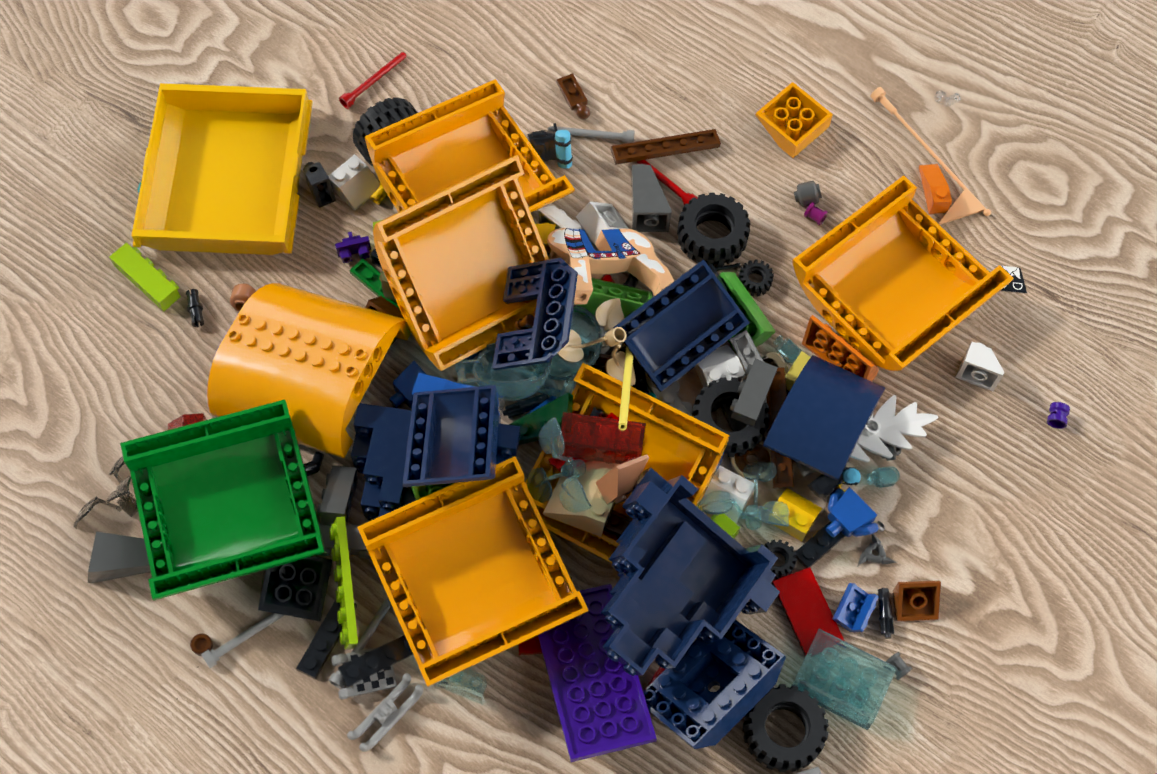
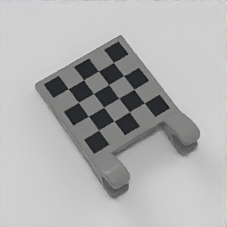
M378 647L334 655L331 660L332 665L345 664ZM393 665L352 685L353 687L340 689L338 692L339 698L343 700L353 696L397 687Z

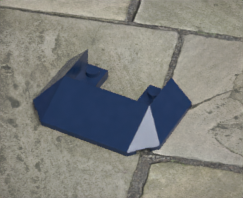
M562 258L508 267L503 301L506 304L537 299L533 328L497 334L493 370L548 363L569 342L578 273Z

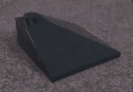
M311 556L265 569L258 610L320 622L332 559Z

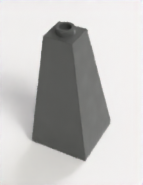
M632 165V229L638 232H669L672 211L651 165Z
M96 532L88 569V583H97L151 572L143 538Z

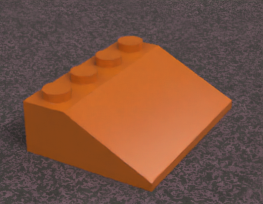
M813 315L810 317L802 341L806 348L817 357L869 381L876 377L879 368L872 360L865 358L860 350L853 348L844 337L838 336L833 332L829 325L822 323Z

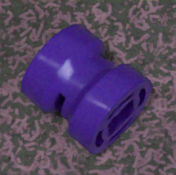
M1062 402L1051 403L1047 424L1057 429L1066 428L1068 423L1066 417L1070 413V406Z

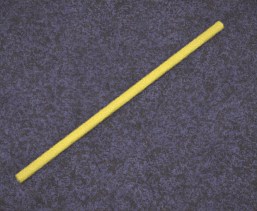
M627 346L618 428L622 431L627 429L633 355Z

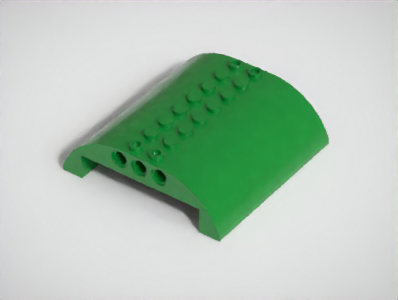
M285 399L120 443L123 460L130 470L152 575V578L148 579L153 601L325 553L302 455Z

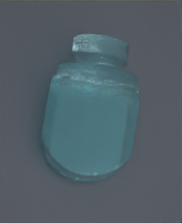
M782 335L778 336L773 341L775 346L778 345L775 350L787 363H794L801 353V349L791 339L786 338L783 340L784 337Z
M893 466L877 468L873 470V473L867 474L868 484L879 488L893 486L900 478L899 471Z

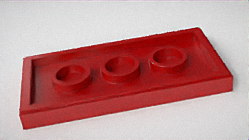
M810 567L772 581V585L780 591L778 594L779 601L806 659L845 644V640L837 623L832 619V612Z

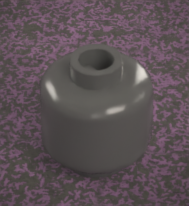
M814 181L800 183L797 185V191H794L796 202H800L803 207L809 206L812 202L818 204L819 198H822L819 184H816Z

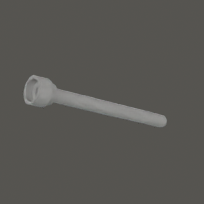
M553 126L548 127V131L554 132ZM557 127V130H568L570 135L622 140L625 143L634 142V130L617 133Z
M389 599L383 602L352 652L364 649L391 607ZM337 670L328 681L335 687L343 689L345 683L340 672Z
M272 613L218 649L207 650L201 655L209 668H212L220 660L219 657L284 615Z

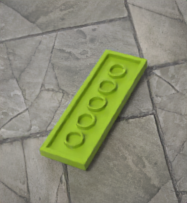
M344 516L336 517L334 523L331 524V528H329L330 541L334 540L331 557L332 561H336L333 577L334 582H338V590L335 591L336 602L340 603V611L337 613L338 623L342 624L340 644L344 645L345 650H351L358 644Z

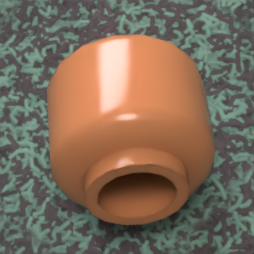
M249 284L235 285L230 296L231 306L240 312L243 305L256 290Z

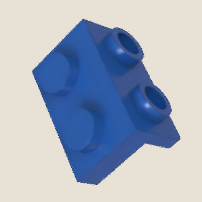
M849 583L832 619L849 632H863L868 625V620L876 607L879 596L868 594L856 584Z

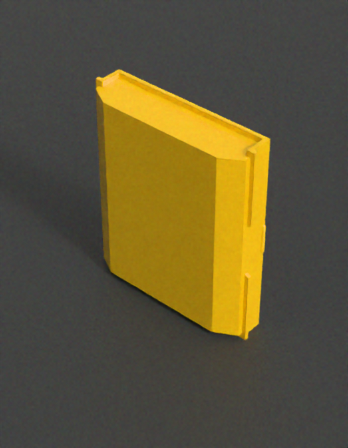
M160 83L149 144L144 158V171L131 235L133 247H141L142 245L160 251L275 255L284 252L292 254L300 199L298 186L302 157L306 155L313 101L308 99L306 89Z

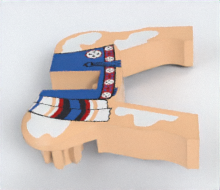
M559 228L552 231L548 236L547 242L551 248L549 259L562 258L578 273L574 305L588 303L593 291L591 278L601 279L603 274L628 271L649 287L654 296L674 281L668 268L657 258L650 240L636 230H601L595 243L599 251L594 250L585 230Z

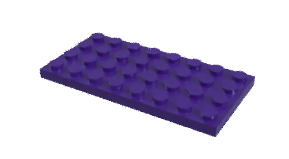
M611 584L580 590L589 611L538 635L570 762L653 743L657 740L639 676H631L625 672L624 666L619 661L611 660L606 655L607 651L602 648L614 632L611 628L612 625L605 620L606 616L601 613L613 597L609 594L613 589Z

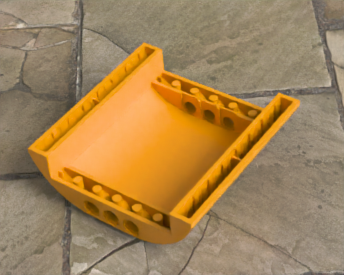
M496 79L365 136L366 146L376 174L398 212L515 155H518L525 173L517 177L531 213L572 194L575 189L565 175L556 179L505 109V92Z
M518 155L510 157L374 225L373 236L378 259L399 309L415 340L429 360L440 371L497 341V334L517 331L514 327L515 321L523 319L528 314L533 315L535 318L537 299L506 304L503 301L508 267L549 260L517 177L525 174Z
M904 175L792 261L801 288L819 314L853 348L860 350L865 358L872 360L877 366L890 371L904 369L1014 279L1000 265L989 272L912 199L917 187Z
M280 283L267 284L258 289L246 301L216 352L208 379L207 398L211 415L220 417L285 399L299 444L345 458L353 443L352 438L345 430L394 338L408 340L411 331L405 319Z
M582 362L573 380L576 386L572 392L571 432L548 438L525 484L548 530L609 561L608 559L619 546L616 542L619 536L604 530L600 537L543 515L563 472H559L554 468L548 459L563 448L569 452L577 446L575 441L578 439L583 429L582 425L584 422H587L593 407H597L605 412L602 419L611 412L618 418L620 415L623 382ZM631 386L627 429L624 431L619 430L614 439L600 453L614 454L628 460H633L647 454L649 459L643 471L652 468L666 481L683 475L698 488L693 496L687 498L698 507L718 467L730 435ZM625 501L615 504L613 510L627 515L626 509L622 507Z
M515 456L496 465L495 479L454 483L357 527L427 687L589 611L580 591L577 592L524 482V473Z

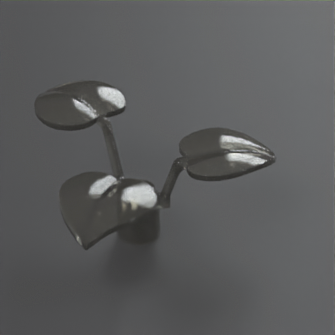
M123 456L115 462L109 472L110 476L114 474L120 484L108 496L106 501L96 496L87 502L74 522L75 529H77L78 522L99 503L115 508L119 512L123 510L130 517L137 513L136 499L129 491L131 476L122 481L118 474L120 468L125 464ZM120 497V498L117 500V502H116V503H118L119 505H115V504H113V503H110V501H112V500H114V499Z

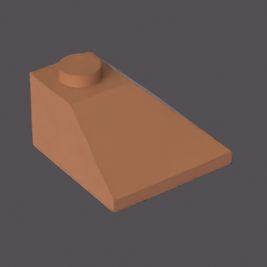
M647 454L617 465L595 482L607 505L613 502L619 504L627 499L626 495L633 491L649 459Z

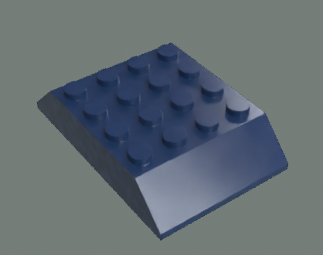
M702 260L613 328L621 327L625 330L627 337L624 344L657 389L662 392L750 322L707 263Z
M496 385L416 392L413 394L403 487L495 479L499 423Z

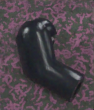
M315 452L312 461L304 464L307 476L319 472L324 458L323 453Z

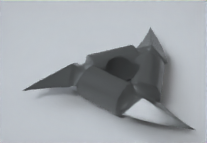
M871 534L873 543H870L864 550V553L862 552L858 566L866 562V560L879 564L896 563V561L886 557L887 555L881 545V541L874 534ZM876 550L879 555L874 556L872 551Z

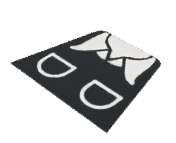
M1001 266L1014 279L1000 291L1027 293L1021 269L1018 267Z

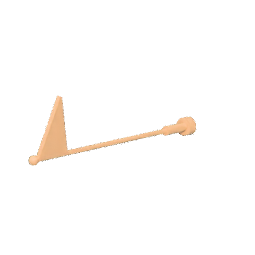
M883 88L875 89L870 96L873 101L880 102L891 115L894 114L964 190L941 219L939 225L984 211L985 216H989L991 210L986 209L896 112L897 109L885 97L886 92Z

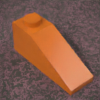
M938 164L919 165L928 213H947L952 203L949 185Z

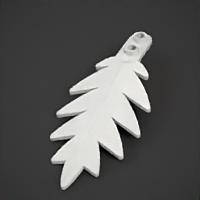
M893 395L880 407L874 417L872 414L855 446L851 458L866 463L870 461L861 447L889 459L892 458L893 454L883 442L901 449L910 450L912 446L902 434L925 437L927 434L922 426L935 421L938 416L926 413L917 414L916 402L908 405L895 416L896 396Z

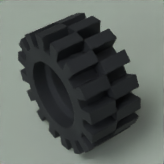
M755 259L754 263H752V260L748 261V264L744 263L738 277L753 297L754 293H757V297L761 295V292L763 295L766 294L772 286L774 277L772 268L769 269L770 265L768 263L764 265L762 260L761 263H758V259ZM753 273L759 274L763 277V281L760 283L752 282L749 280V275Z
M780 539L778 542L772 540L771 543L767 542L765 544V547L772 553H780L785 558L784 565H773L770 569L776 574V580L790 575L797 562L796 551L793 552L794 547H789L787 541L784 544Z

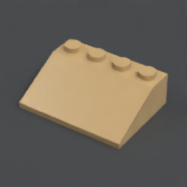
M599 453L586 463L563 471L543 515L601 537L616 503L613 502L607 505L595 482L617 465L630 460L614 454Z

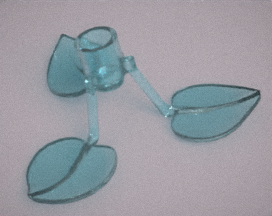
M556 417L551 418L540 431V446L546 454H552L553 458L567 462L561 467V473L549 477L546 476L543 468L533 469L527 478L528 490L535 500L541 503L546 502L552 496V486L549 481L565 476L567 479L561 485L563 489L559 494L563 507L567 511L575 513L588 510L592 506L586 497L582 484L576 479L585 474L586 465L581 459L573 460L572 457L560 456L564 453L565 449L564 439Z
M753 462L743 469V476L748 480H754V505L747 506L744 512L735 499H730V493L725 491H714L705 495L697 506L704 513L724 514L730 511L734 504L740 513L741 519H745L746 527L751 530L760 528L762 522L789 526V509L785 503L770 501L758 508V481L768 482L775 477L777 470L773 462Z

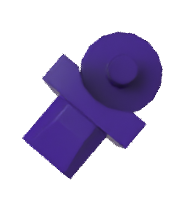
M351 231L348 232L349 238H344L342 242L335 243L338 258L340 257L344 264L353 261L352 254L359 253L360 259L370 258V250L372 249L368 236H353Z

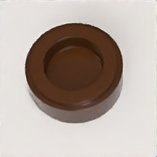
M197 634L192 638L190 647L196 655L202 656L201 654L205 651L212 650L213 641L206 634Z

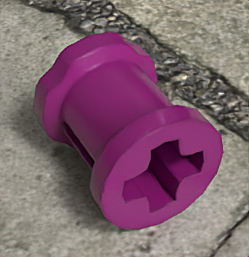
M813 202L804 213L805 218L809 217L814 220L818 226L824 222L828 215V211L819 209Z

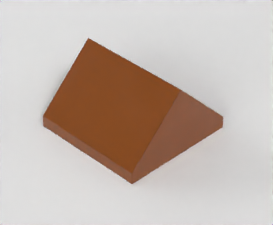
M941 581L898 582L893 589L896 620H939Z

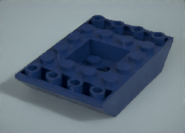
M735 619L721 640L702 642L696 639L675 668H666L643 691L648 710L693 749L714 746L776 685L786 657ZM713 686H720L718 691L710 692Z

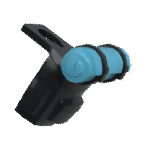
M553 123L554 132L541 130L527 134L528 141L544 162L557 160L560 168H570L572 166V138L568 130H557L556 123Z
M845 467L838 481L821 474L807 486L817 497L823 496L825 498L835 492L834 488L840 484L856 486L861 481V474L854 467Z

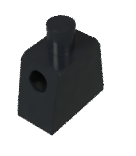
M308 162L303 168V172L318 207L321 208L335 202L336 199L330 179L321 163ZM317 185H323L324 189L320 191Z

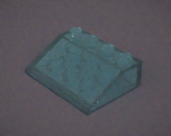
M818 629L792 685L798 686V690L802 692L804 689L809 691V696L812 699L816 697L819 700V706L868 730L877 716L897 667Z

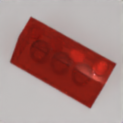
M563 412L558 456L579 458L587 461H601L608 464H623L641 457L646 423L628 421L627 429L622 431L618 428L619 419Z

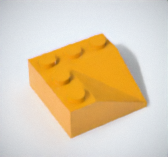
M794 82L790 83L755 114L777 145L792 158L797 156L830 127L833 116L830 111Z

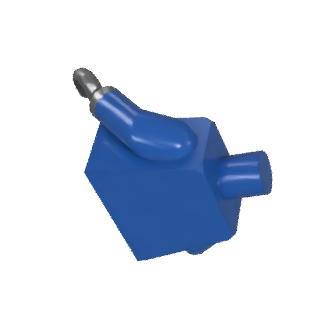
M840 484L835 492L830 495L827 508L829 511L828 519L832 523L826 527V531L831 537H835L840 532L846 537L852 535L860 537L885 530L882 522H874L877 514L850 487L844 490L841 488L842 484Z

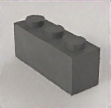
M756 358L753 365L748 364L744 374L748 376L746 382L741 381L737 391L740 393L739 399L734 398L730 410L733 411L731 418L754 427L778 367Z
M332 465L331 472L327 473L326 476L327 487L322 490V504H319L317 509V516L321 518V525L331 526L336 517L344 516L347 525L358 483L357 468Z

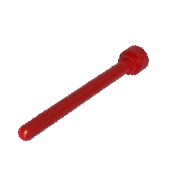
M401 52L354 91L340 96L339 101L341 105L346 109L353 106L355 98L406 58V53Z
M646 160L636 161L638 164L651 165ZM651 165L656 178L682 199L684 206L689 204V200L692 198L698 199L693 193L690 194L683 191Z

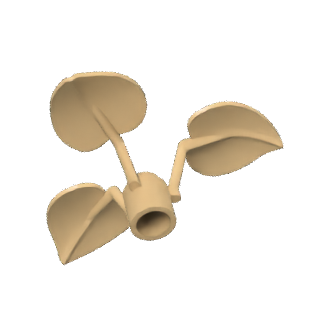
M620 298L605 301L595 311L596 323L601 327H605L606 334L604 337L581 344L580 335L570 329L569 342L557 355L567 362H578L584 356L582 348L604 341L606 345L615 347L611 353L612 358L606 362V372L608 375L623 382L626 353L622 351L616 352L621 348L620 343L626 340L627 335L623 328H613L624 319ZM633 366L631 386L635 385L636 382L635 371Z

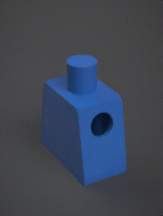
M415 361L393 381L396 393L389 400L395 408L405 402L412 409L413 400L411 394L418 373L426 374Z

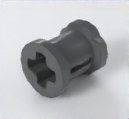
M900 652L895 653L884 663L897 675V680H900L913 669L900 657Z

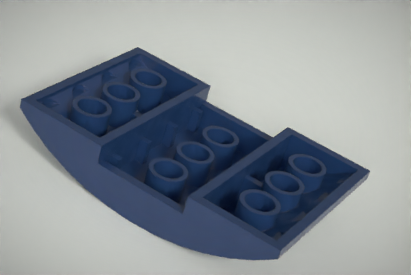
M812 355L786 397L763 446L838 481L863 430L881 399L885 387Z

